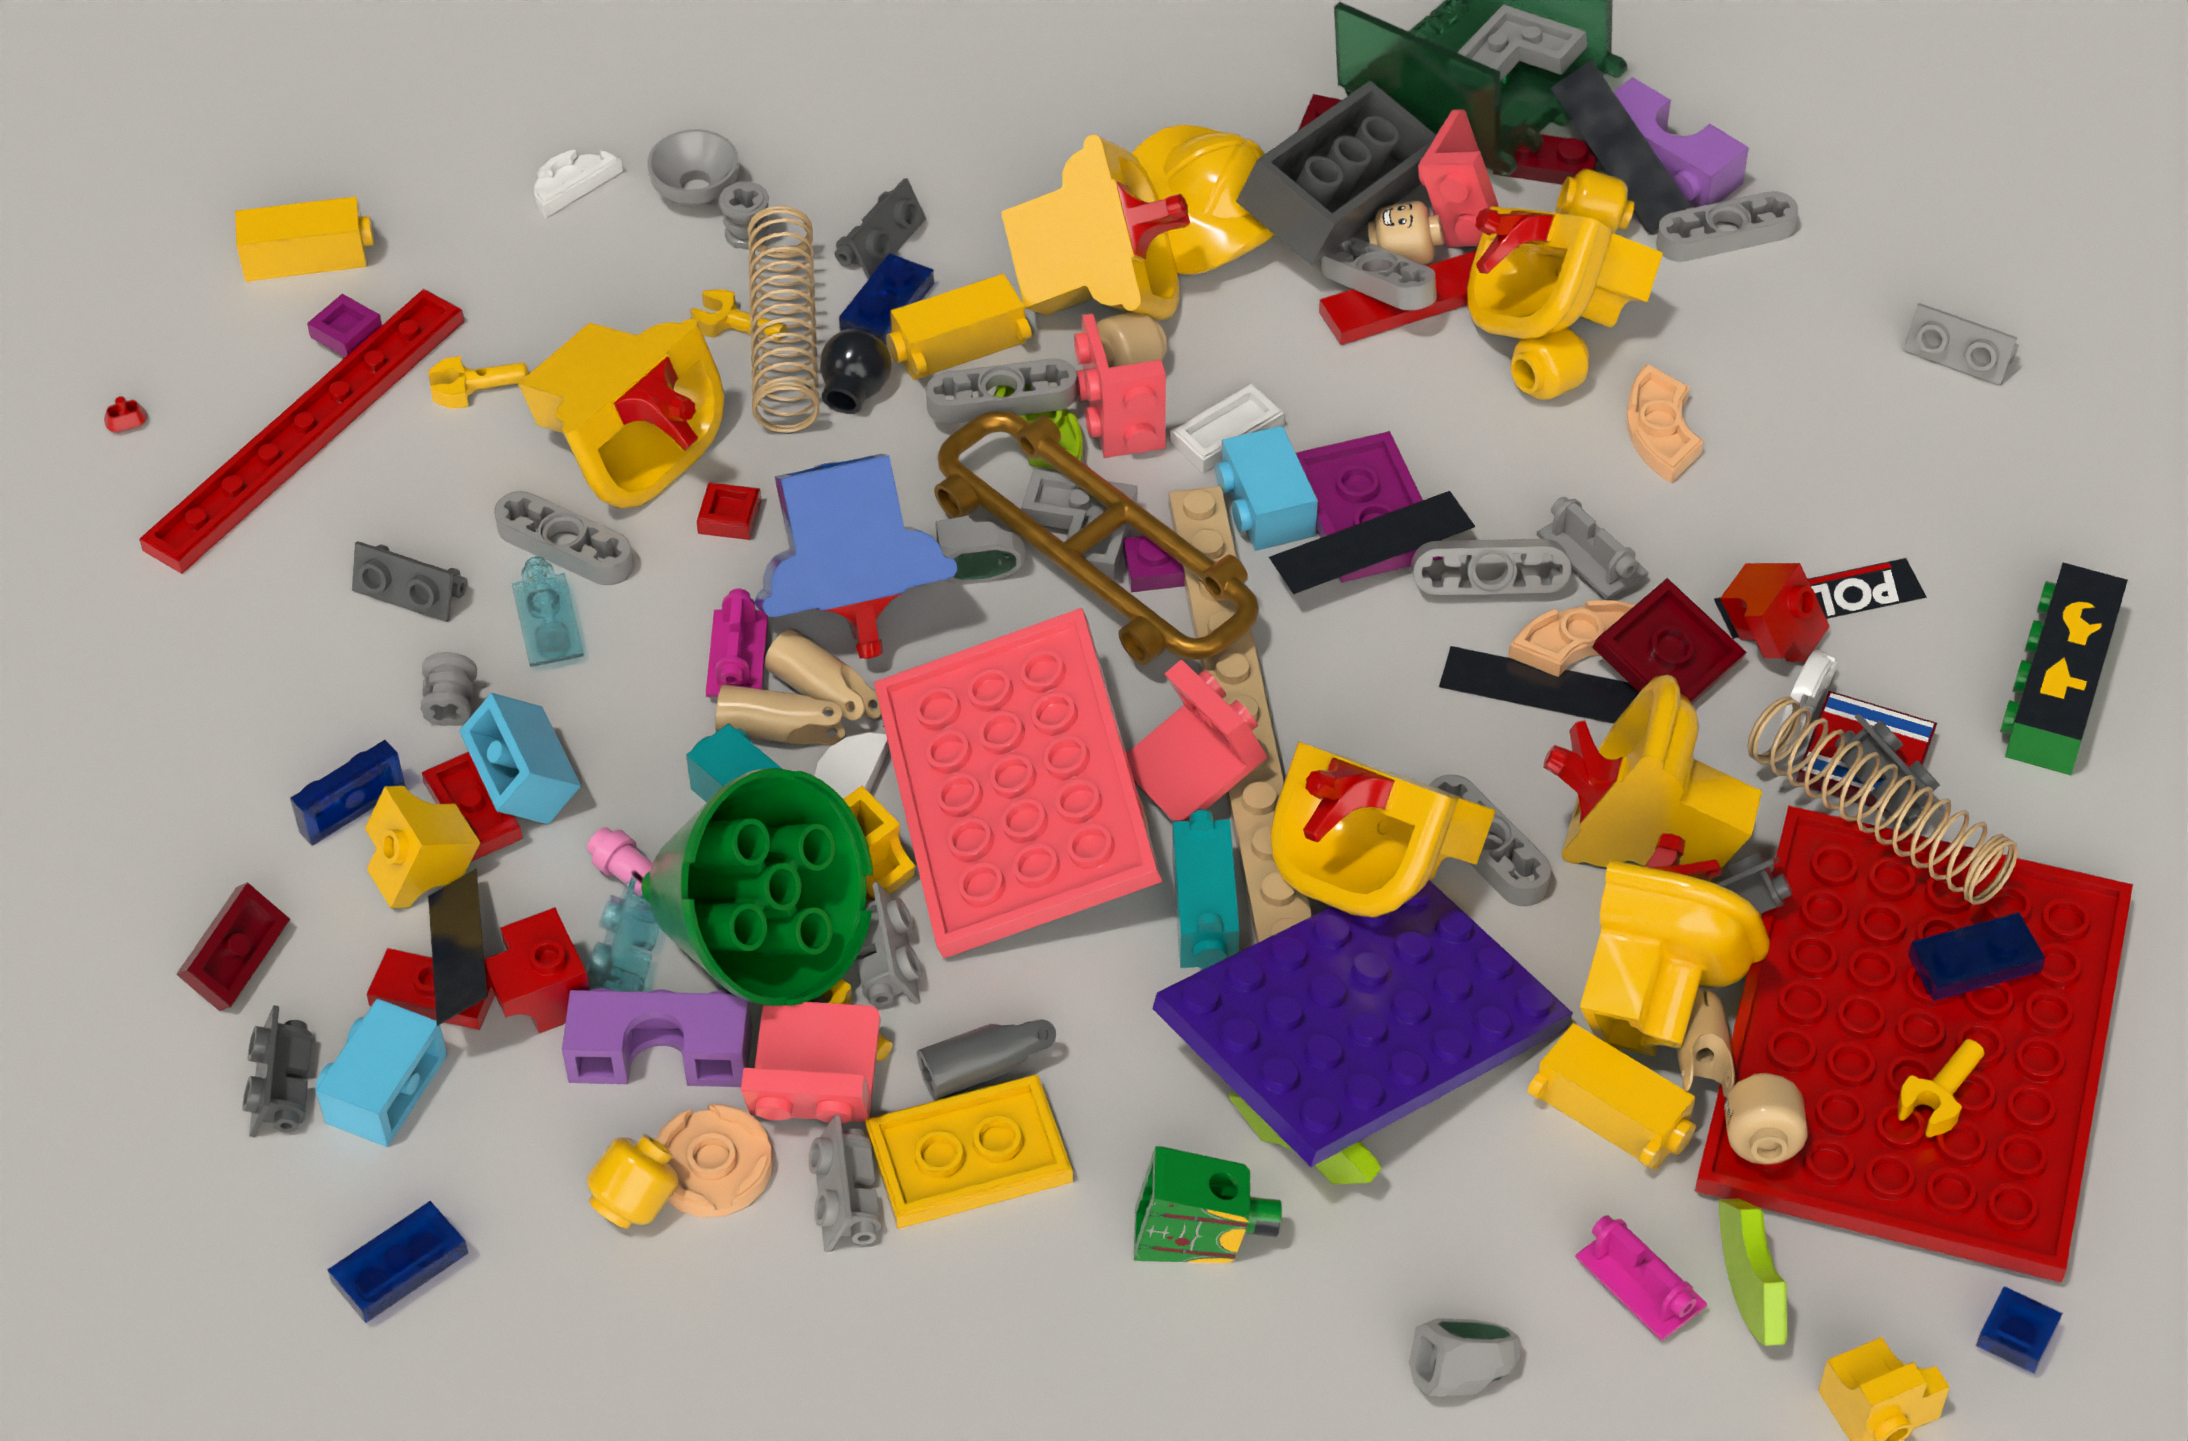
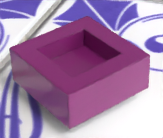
M341 294L312 318L307 325L310 338L346 357L382 325L380 314Z
M1145 536L1124 538L1123 554L1131 592L1184 587L1185 572L1181 563Z

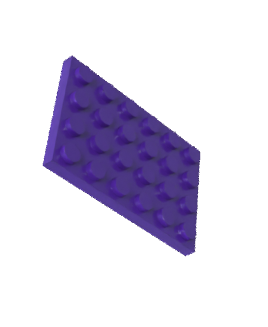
M1428 880L1423 889L1397 910L1376 918L1351 915L1334 907L1325 909L1157 992L1152 1008L1310 1167L1566 1030L1573 1014L1571 1010L1430 880Z

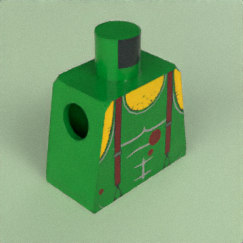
M1155 1146L1135 1206L1134 1260L1151 1262H1231L1235 1260L1244 1233L1272 1237L1278 1236L1282 1217L1281 1200L1250 1197V1169L1245 1164Z

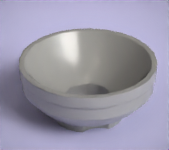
M694 129L673 133L663 138L653 147L647 160L648 173L654 188L660 195L687 207L712 203L719 198V195L726 187L736 182L738 176V154L734 145L724 136L708 130ZM697 179L709 183L707 187L688 190L682 187L686 182Z

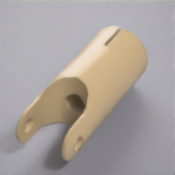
M796 629L785 630L773 641L765 657V667L798 692L817 700L837 703L842 709V716L849 720H857L862 715L870 719H877L882 716L876 691L868 686L864 679L850 666ZM873 700H875L877 703V708L875 710L871 708Z
M725 684L720 689L715 713L716 732L729 723L735 729H743L753 739L805 745L811 743L834 745L845 737V728L840 723L842 709L835 702L817 700L810 696ZM826 710H832L834 712L833 715L829 717L825 716L823 713ZM830 730L837 732L833 737L826 735Z
M1698 989L1682 1048H1676L1683 1088L1687 1091L1690 1089L1693 1076L1713 1079L1722 1084L1723 1095L1727 1098L1728 1092L1735 1086V1072L1724 1006L1721 999L1714 992L1705 990V993H1703V989Z

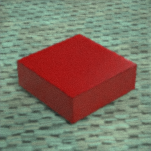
M708 482L696 521L698 534L750 540L762 501L760 488Z

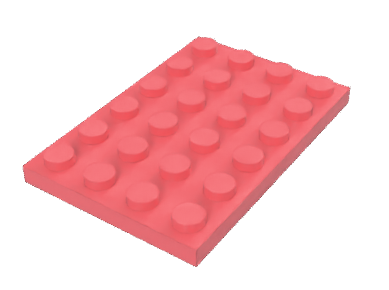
M1083 608L874 682L936 946L943 959L1163 882L1090 625Z

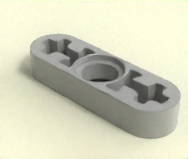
M1770 191L1672 212L1665 215L1659 222L1656 247L1658 251L1663 252L1662 256L1665 258L1683 262L1784 240L1794 231L1798 206L1789 195ZM1726 221L1736 224L1739 229L1723 231L1714 224Z
M1349 237L1321 258V268L1324 277L1396 308L1418 310L1432 305L1437 300L1436 279L1433 269L1359 238Z
M1044 359L943 372L933 376L926 385L927 411L934 420L944 424L970 422L984 413L993 411L1012 412L1018 416L1058 411L1072 405L1077 397L1076 370L1070 363L1061 359ZM1049 383H1057V387H1050ZM999 385H1006L1015 390L1013 394L1007 397H996L988 391ZM1025 385H1030L1031 391H1025ZM978 391L977 398H973V392ZM945 396H954V399L946 400Z
M525 491L509 493L503 496L495 505L494 513L498 533L504 541L601 585L618 584L627 579L633 571L630 542L624 535ZM563 531L573 532L578 535L569 544L559 545L550 541L552 536Z
M1551 539L1431 541L1420 546L1414 553L1411 561L1412 573L1418 587L1425 593L1437 596L1552 593L1561 589L1568 582L1571 575V563L1565 549L1558 542ZM1487 554H1497L1506 560L1504 573L1495 580H1484L1476 574L1478 561ZM1521 554L1520 558L1523 565H1537L1541 563L1542 555L1549 554L1553 562L1559 564V567L1550 568L1549 577L1544 578L1540 577L1536 568H1520L1523 578L1515 579L1517 566L1513 555ZM1467 555L1465 567L1469 579L1461 580L1459 569H1446L1442 571L1441 579L1433 580L1429 571L1422 569L1423 567L1431 566L1433 557L1438 556L1443 558L1445 566H1461L1459 556Z
M1452 774L1434 779L1429 784L1430 786L1496 810L1489 832L1500 836L1503 843L1495 848H1483L1477 865L1469 864L1509 903L1517 906H1532L1541 902L1548 893L1551 876V865L1546 856L1470 780ZM1514 871L1522 877L1516 880L1514 878ZM1532 874L1534 875V881H1530L1526 877Z

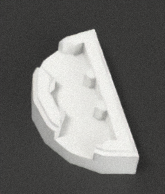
M569 150L552 157L537 172L538 180L534 186L537 209L545 219L622 173V160L602 150H599L600 155H576V150Z
M1819 650L1813 651L1809 656L1790 697L1800 703V708L1807 707L1810 709L1811 719L1837 670L1836 659ZM1792 704L1786 705L1779 729L1791 715ZM1801 712L1798 728L1788 743L1789 745L1798 737L1806 720L1805 712Z
M867 732L846 737L832 745L817 762L815 777L832 787L843 799L861 785L870 792L889 751L886 734Z

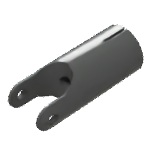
M1043 1019L1025 1022L1020 1025L987 1024L919 1049L917 1051V1059L925 1085L932 1098L938 1100L1007 1075L1016 1066L1024 1062L1030 1054L1052 1046L1056 1039V1029L1052 1023Z

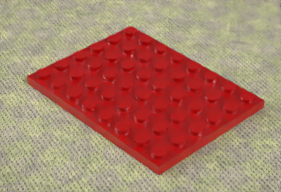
M1788 805L1776 857L1779 856L1781 862L1773 866L1772 874L1773 877L1784 874L1793 895L1783 899V906L1775 907L1761 915L1770 940V946L1766 957L1761 961L1752 963L1747 973L1730 1044L1735 1072V1085L1743 1079L1761 1073L1782 1076L1796 1085L1803 1096L1808 1135L1803 1148L1794 1157L1781 1163L1764 1165L1752 1163L1739 1157L1729 1144L1724 1108L1726 1098L1723 1095L1722 1084H1720L1697 1176L1695 1192L1723 1199H1741L1759 1208L2062 1283L2068 1264L2133 884L2017 858L2016 864L2002 888L1985 903L1973 905L1964 899V891L1953 892L1948 888L1946 879H1933L1930 876L1929 868L1915 867L1912 864L1911 856L1900 857L1894 852L1893 844L1882 845L1876 840L1875 832H1862L1858 827L1857 821L1847 822L1841 817ZM1862 822L1867 828L1875 827V825ZM1883 828L1879 830L1880 836L1883 839L1892 840L1893 829ZM1898 831V836H1900L1903 833V831ZM1910 833L1904 839L1897 842V846L1901 851H1910L1914 834ZM1919 835V838L1916 843V848L1920 844H1922L1928 837ZM1934 840L1923 850L1915 853L1916 860L1921 864L1928 863L1929 853ZM1941 840L1934 859L1943 853L1951 842ZM1962 846L1952 871L1964 862L1974 848ZM1954 849L1939 863L1933 865V870L1936 874L1946 875L1947 866ZM2002 854L1991 872L1974 887L1973 897L1983 892L1991 884L2001 870L2007 855ZM1994 856L1988 861V863L1986 864V866H1985V867L1983 868V870L1981 871L1980 875H1981L1982 872L1988 867V865L1991 863V861L1993 860ZM1972 861L1958 874L1951 877L1953 885L1964 887ZM1965 1040H1973L1980 1044L1984 1050V1056L1953 1094L1954 1099L1962 1106L1958 1122L1950 1131L1933 1137L1925 1135L1929 1119L1935 1110L1931 1106L1924 1104L1916 1106L1912 1114L1905 1120H1899L1898 1101L1902 1086L1908 1077L1915 1076L1919 1079L1932 1081Z

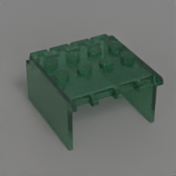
M1444 0L1430 12L1429 16L1424 17L1409 31L1342 2L1334 6L1338 86L1344 88L1347 96L1367 82L1372 81L1436 135L1452 110H1465L1485 167L1504 176L1511 175L1517 169V162L1512 156L1517 153L1519 147L1524 146L1530 149L1531 152H1536L1544 144L1540 132L1552 122L1559 126H1566L1571 121V118L1550 89L1591 59L1602 76L1608 74L1619 78L1628 69L1626 61L1612 53V0ZM1502 5L1586 31L1587 48L1562 75L1519 61L1500 81V71L1457 53Z

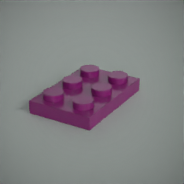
M1390 431L1296 452L1298 460L1318 500L1316 529L1321 538L1423 501ZM1417 549L1339 577L1340 582L1343 583L1411 567V561ZM1439 556L1433 557V561L1443 559Z

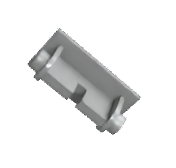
M1918 303L1903 351L2001 386L2008 364H2012L2019 345L2015 344L2017 337Z
M1565 496L1559 498L1551 508L1554 521L1537 531L1536 535L1540 539H1551L1558 542L1565 549L1571 567L1607 600L1649 574L1635 560V551L1630 547H1624L1604 528L1601 529L1597 526L1596 521L1582 509V504L1577 499L1569 500Z
M877 881L872 883L875 900L866 899L865 910H872V915L859 956L861 957L875 950L876 953L857 960L862 993L876 1007L890 1004L893 1001V996L902 992L916 1005L921 1003L916 979L922 976V969L915 951L909 945L907 932L913 929L912 919L905 903L900 898L894 900Z
M834 1115L821 1137L814 1139L809 1152V1169L812 1174H816L818 1188L814 1218L817 1226H822L824 1251L827 1252L832 1250L841 1236L851 1237L852 1242L858 1245L870 1244L876 1240V1233L881 1229L877 1191L855 1187V1184L871 1186L875 1181L871 1141L864 1136V1132L861 1129L851 1128L842 1132L841 1117Z

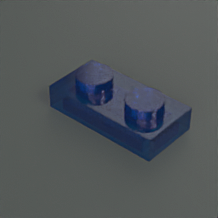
M889 253L839 316L840 331L852 328L868 330L877 335L887 345L886 335L892 332L890 310L921 301L934 285V269Z
M383 740L367 751L356 754L349 762L320 780L309 783L302 791L290 798L299 833L311 846L374 808L385 786L406 787L398 752L386 740Z
M2019 912L1912 941L1908 953L1912 964L1933 1001L2041 972L2045 961L2044 954Z
M430 1200L327 1269L334 1287L360 1318L367 1323L469 1253L465 1239Z

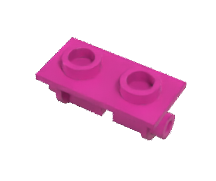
M736 588L731 590L729 595L722 601V609H714L706 697H718L720 689L724 684L762 689L768 615L760 610H756L754 600L745 589Z
M1609 1215L1602 1217L1591 1231L1597 1239L1575 1255V1258L1661 1341L1707 1307V1303L1693 1290L1692 1285L1687 1281H1683L1627 1227V1224L1622 1219L1613 1220Z

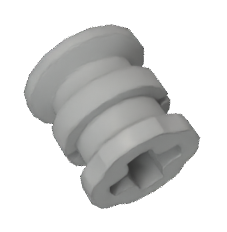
M738 182L726 187L719 195V207L723 212V222L726 227L725 238L734 248L749 250V222L754 215L769 206V195L761 185L753 182ZM768 216L760 219L756 223L755 229L761 224L768 222ZM769 225L756 234L755 238L757 241L770 234Z
M435 653L427 657L422 663V674L425 677L422 690L424 698L421 701L423 718L439 726L460 725L470 718L471 707L469 702L472 699L473 681L477 678V666L473 660L458 653Z

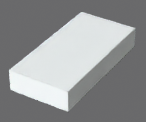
M1251 383L1170 430V443L1204 473L1215 467L1216 463L1221 462L1222 439L1284 426L1285 413Z

